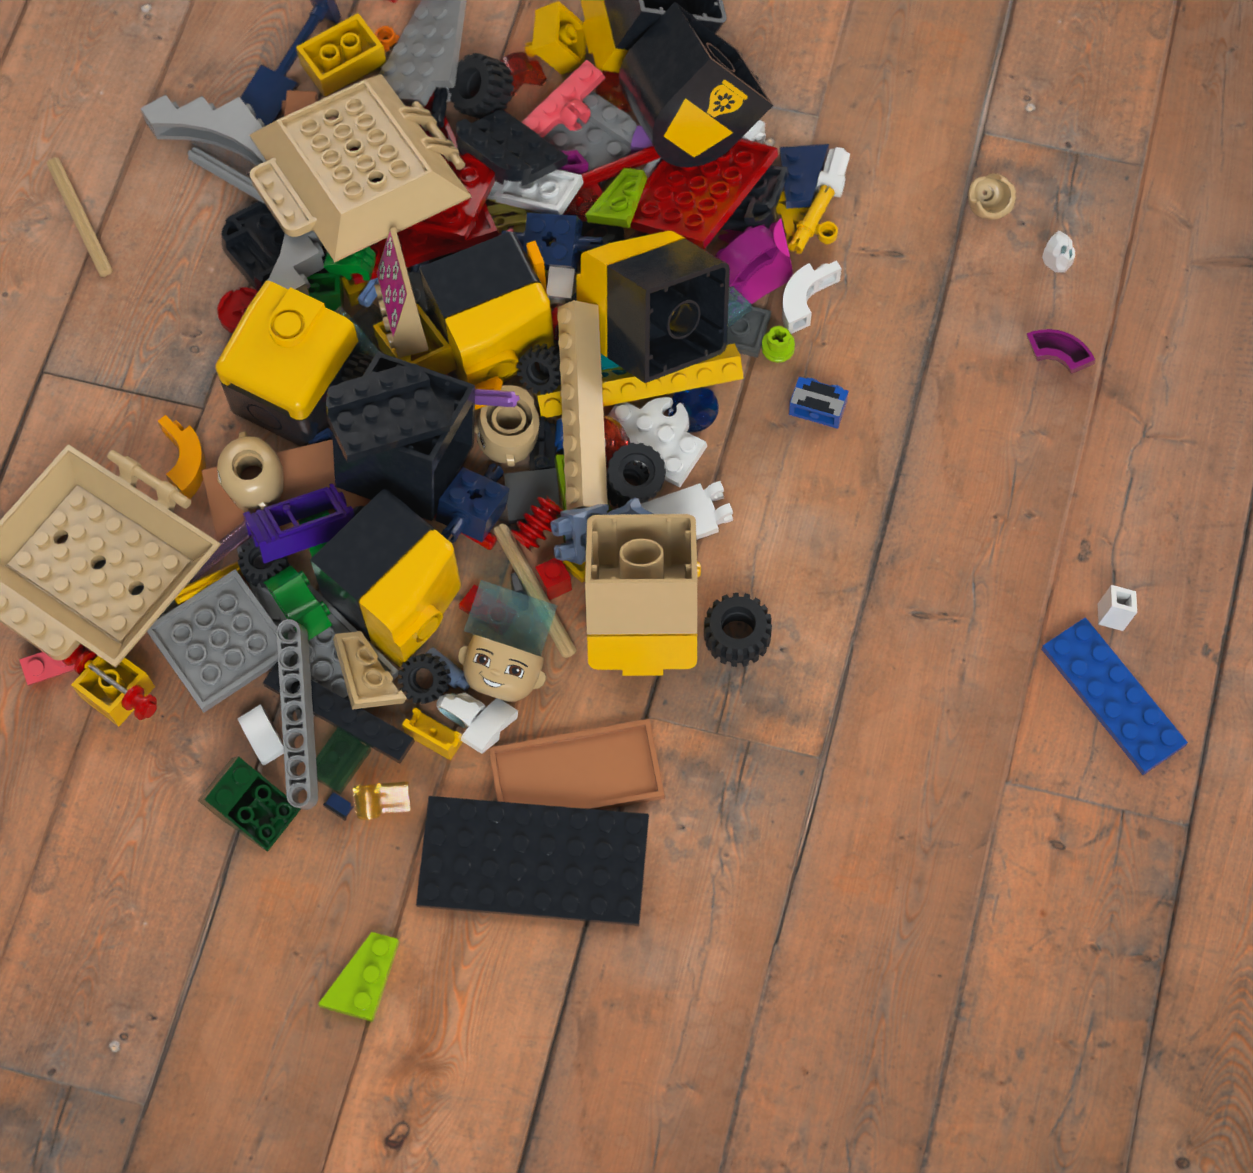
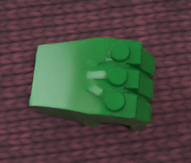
M368 246L337 262H334L330 254L327 253L323 267L329 273L342 275L347 280H351L352 273H359L364 281H370L376 262V253Z

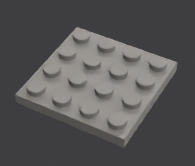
M236 569L157 619L147 631L203 713L273 668L276 662H278L277 626Z

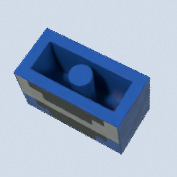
M799 377L790 401L789 415L838 429L847 405L849 391L838 385L820 383L814 378Z

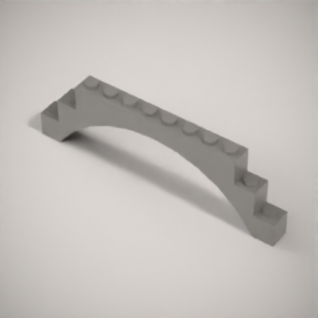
M164 95L140 108L147 126L157 140L174 139L204 142L238 153L256 166L266 161L250 138V134L265 127L260 118L258 120L255 118V112L250 104L245 105L240 97L216 109L212 102L208 104L203 96L179 107L175 101L171 103L169 98ZM313 230L298 237L284 235L281 253L268 281H272L288 290L291 287L310 296L308 292L310 284L307 277L324 268L322 257L325 256L321 248L323 244Z

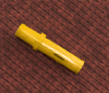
M822 185L805 217L797 224V231L788 244V248L794 252L797 246L796 253L801 254L809 238L814 236L815 227L835 194L832 188L829 187L827 192H825L827 186Z

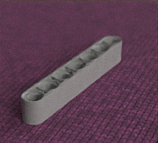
M287 619L278 625L276 632L286 796L290 805L308 810L312 809L318 802L308 632L303 625L294 620ZM296 627V636L293 639L289 640V630L291 628ZM298 654V663L291 667L289 664L290 658ZM296 681H299V691L297 693L292 694V684ZM297 708H301V718L297 721H294V711ZM302 735L304 743L300 748L296 749L295 739ZM304 762L306 766L305 771L302 775L298 776L296 768L298 764ZM305 789L307 791V799L300 803L298 801V794Z

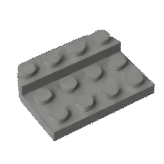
M592 91L583 100V103L591 111L587 124H584L577 118L576 122L582 126L580 130L570 131L563 124H558L544 137L546 141L559 150H577L589 163L588 171L630 155L631 142L637 125L628 114ZM609 179L599 182L598 185L602 187Z

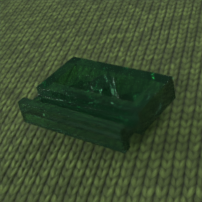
M337 728L316 757L317 781L330 789L332 788L341 795L371 752V748Z

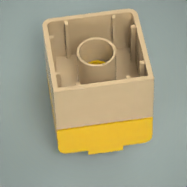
M689 514L593 515L588 518L585 594L588 664L591 668L596 670H622V676H663V669H691L697 664L696 519L694 516Z

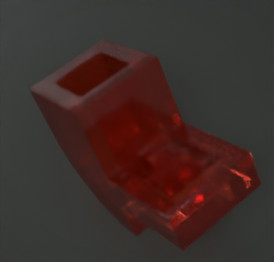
M515 52L500 59V61L506 63V67L510 68V75L514 79L512 82L514 90L511 92V96H514L523 84L543 86L547 81L539 62L529 60L525 52Z

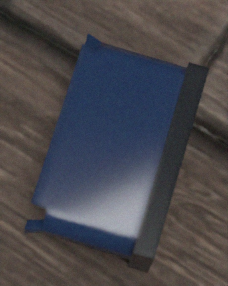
M333 792L323 804L324 808L346 821V817L355 807Z

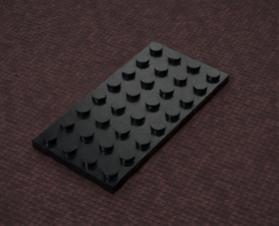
M429 796L416 906L421 908L640 926L649 814Z

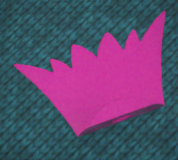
M781 218L777 223H772L769 229L773 233L774 242L779 249L777 256L772 264L759 269L746 285L733 288L731 295L742 293L737 303L750 306L763 296L788 283L794 275ZM725 230L728 233L719 235L718 238L731 243L743 232ZM733 308L730 321L745 309Z

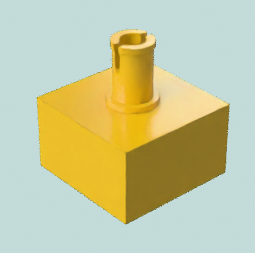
M559 1L536 9L533 41L525 43L526 54L529 57L538 55L561 75L579 68L585 62L586 52L583 22Z

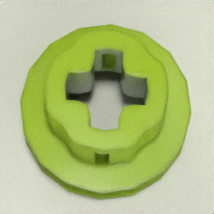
M782 326L771 328L762 340V353L764 356L776 363L785 362L792 357L795 350V341L789 330ZM776 337H779V339H780V340H783V342H779V341H778L777 339H775V338H776Z

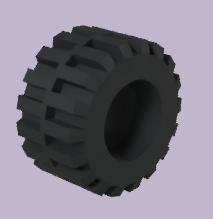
M472 53V55L465 56L464 60L458 62L454 88H449V93H451L450 100L454 103L453 107L462 114L479 119L499 109L506 110L508 107L507 103L512 98L511 92L514 90V86H512L514 79L510 75V68L506 67V63L483 54Z
M739 592L733 593V597L730 598L728 594L722 596L721 602L719 600L713 602V608L709 607L704 621V640H706L708 651L712 650L711 655L715 659L720 657V663L725 665L729 661L732 667H737V663H742L744 667L749 665L750 660L755 663L759 660V655H765L767 647H769L772 632V618L770 614H767L768 608L765 604L760 606V600L756 597L754 600H751L750 594L745 593L744 597H740ZM732 621H743L752 627L753 632L746 638L735 639L726 635L722 629Z

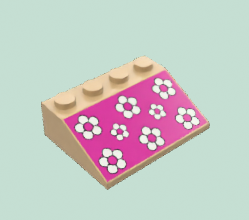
M393 227L390 228L376 273L379 284L374 286L378 300L383 299L378 302L382 316L387 315L383 317L386 332H391L387 334L390 349L396 348L398 358L428 351L429 349L396 228Z

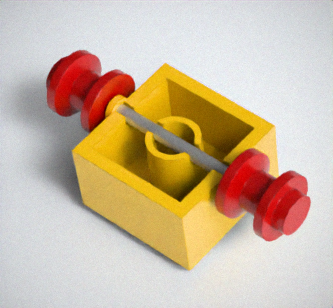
M80 644L68 658L62 660L67 666L75 664L74 669L79 674V677L71 686L80 698L118 727L133 711L134 716L139 720L150 718L155 713L157 699L153 695H148L155 688V685L147 673L127 658H124L115 668L91 650L85 652V646Z

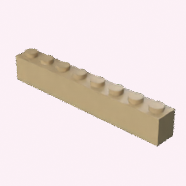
M573 300L559 306L557 315L567 510L587 508L598 504L608 505L599 308L595 304Z

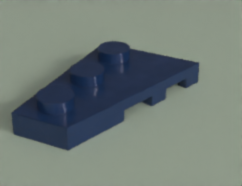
M829 144L780 147L781 166L788 169V176L784 185L786 209L811 206L816 193L820 172L823 171L824 161L829 152Z

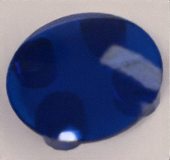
M700 387L674 392L672 407L668 409V417L673 416L677 411V405L682 403L689 417V429L687 432L694 433L708 428L715 421L719 411V404L711 389Z

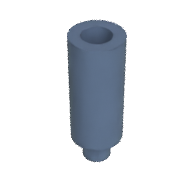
M434 647L425 653H431L432 656L437 655L441 657L439 659L440 662H446L447 665L444 668L445 670L450 669V674H447V678H451V683H448L454 689L460 687L464 691L470 687L465 679L464 671Z

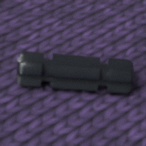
M436 87L431 113L437 121L436 125L441 129L444 126L448 92L447 88Z

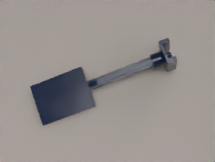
M310 0L313 5V9L309 13L310 17L278 68L273 71L260 65L241 95L240 99L245 105L250 104L255 112V118L257 120L260 118L265 126L276 121L282 112V101L286 100L287 90L295 91L299 85L298 82L286 77V74L298 57L296 47L308 41L318 23L322 22L323 19L335 24L341 19L342 16L335 0Z

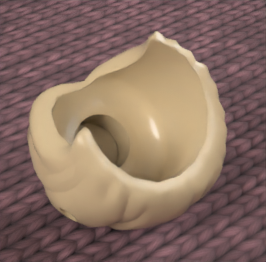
M989 174L986 177H979L971 183L968 190V201L975 215L989 220H997L1009 214L1014 207L1016 190L1006 177L1000 174Z

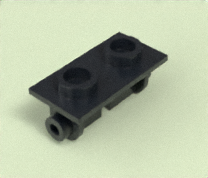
M539 417L538 438L533 450L530 452V471L556 468L555 423L550 424L546 417Z

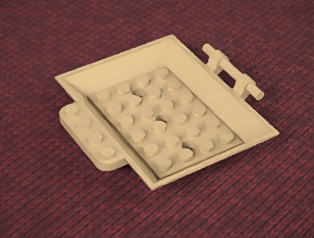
M382 74L358 82L250 134V138L266 160L250 171L253 186L286 235L298 237L313 230L334 262L387 238L390 228L395 227L398 233L471 198L470 193L442 157L444 155L447 161H451L457 170L464 168L465 163L459 156V151L453 142L446 139L436 125L437 121L428 110L423 108L420 102H414L411 107L405 106ZM333 116L337 118L335 120H328L330 117ZM419 124H421L424 130L429 131L433 137H428ZM353 147L359 148L356 151H349ZM376 178L381 179V181L376 183L371 182L373 179Z
M68 444L0 520V622L54 660L68 658L82 644L116 668L219 548L221 543L173 513L176 503L187 509L191 505V500L181 494L180 490L171 483L159 480L142 469L141 464L129 456L124 457L115 450H111L107 458L119 466L120 475L118 477ZM138 479L157 490V501L135 488ZM68 535L66 542L57 544V540L61 536ZM98 561H106L101 569H94ZM144 586L140 594L132 595L135 587Z

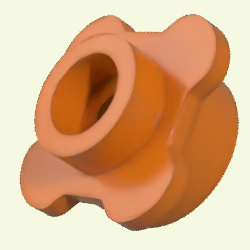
M382 26L375 33V36L384 47V52L389 51L390 47L396 44L400 38L399 35H395L394 30L389 26Z

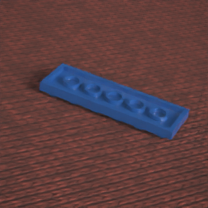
M1086 617L1042 646L1041 650L1142 775H1145L1187 745L1186 739Z

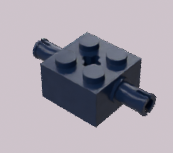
M527 213L524 233L515 232L526 254L527 243L536 240L544 260L545 270H549V266L575 269L574 272H578L580 251L585 252L603 246L602 237L581 236L583 222L577 216ZM555 238L556 242H552L551 246H549V242Z
M490 464L483 476L463 467L439 499L435 521L446 525L441 535L448 540L452 534L451 543L456 542L461 533L483 542L505 511L510 488L497 483L504 474L503 469L499 465L493 472L496 464Z

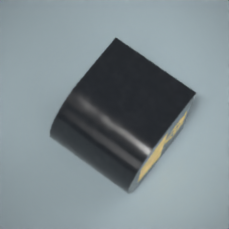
M676 2L632 46L620 67L619 84L624 97L657 154L664 161L674 166L697 167L720 158L774 106L738 49Z

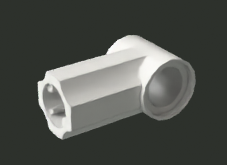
M836 147L829 150L824 170L820 172L818 178L817 193L822 185H826L825 192L830 187L835 191L834 197L841 198L846 177L845 172L850 159V153L846 152L845 149Z

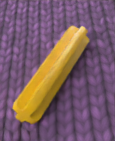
M234 562L186 585L174 600L178 605H181L235 569L242 577L243 574L238 562Z

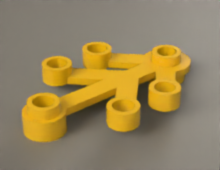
M782 191L776 213L781 215L788 246L789 241L792 240L796 233L794 223L798 224L799 221H802L805 216L801 213H806L810 207L786 209V206L780 203L785 201L784 191ZM826 221L816 225L815 234L818 235V239L823 244L835 242L838 228L833 222Z

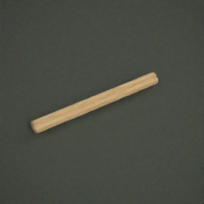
M59 158L49 159L47 166L101 277L110 275L113 270Z
M503 523L499 524L493 530L497 540L560 654L565 658L571 657L576 653L574 644L515 538L511 535L509 527Z

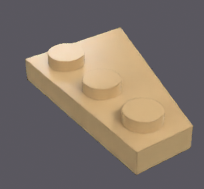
M361 631L335 634L333 641L352 710L402 704L405 702L406 696L402 690L399 691L392 682L393 677L389 671H385L377 660L378 655Z

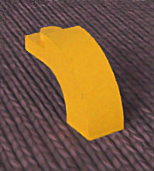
M164 415L158 420L163 434L179 449L178 461L166 473L169 483L177 487L181 494L191 499L203 482L202 470L206 469L205 454L196 432L190 425L184 429L177 420L172 422L167 415Z

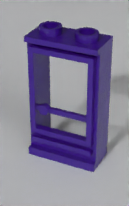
M333 483L329 484V488L325 487L265 507L264 510L259 509L252 514L249 511L243 513L247 534L252 536L255 547H259L263 563L330 541L355 516L352 507H347L343 492H338ZM334 508L336 513L301 525L297 523V520ZM291 522L294 525V527L281 531L279 528V526Z

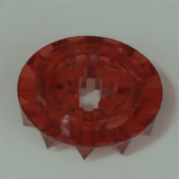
M582 185L563 215L577 216L582 222L587 221L585 214L599 199L593 188L588 189ZM582 197L583 203H581L577 210L575 202H577L578 199Z

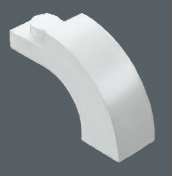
M837 261L830 264H822L815 271L810 263L800 268L788 281L783 294L782 321L784 328H787L791 334L810 326L811 311L807 306L808 299L814 293L840 281L841 267Z

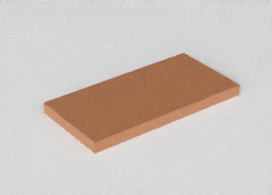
M333 439L276 453L284 473L283 493L279 503L325 487L329 488L331 483L335 486ZM249 466L243 470L240 478L244 480L254 479L262 472V468L259 466ZM217 467L202 470L217 541L221 543L220 546L248 540L251 536L247 534L243 517L245 512L234 504L226 491L218 483ZM335 487L338 492H343L347 507L351 506L352 509L356 506H366L371 501L368 498ZM334 508L328 510L329 514L336 513ZM292 522L279 526L281 531L294 527Z
M650 719L489 748L497 801L605 810L665 799Z

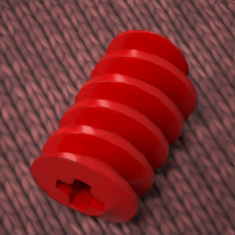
M548 496L547 499L537 498L540 507L530 506L533 515L523 514L527 521L526 523L517 521L516 524L520 531L510 530L511 535L529 551H531L530 546L539 549L540 545L536 539L546 540L547 537L543 531L552 532L550 522L558 519L557 514H560V511H564Z

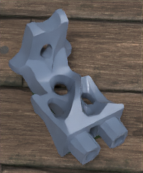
M638 498L630 499L626 505L614 510H609L607 504H598L587 508L560 511L561 517L550 522L553 535H563L564 543L555 545V558L576 564H582L586 561L587 520L593 515L653 513L645 510Z

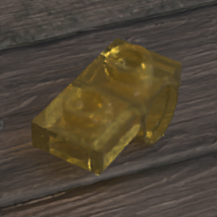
M409 781L356 785L353 787L355 813L358 819L369 820L380 817L382 813L411 811Z

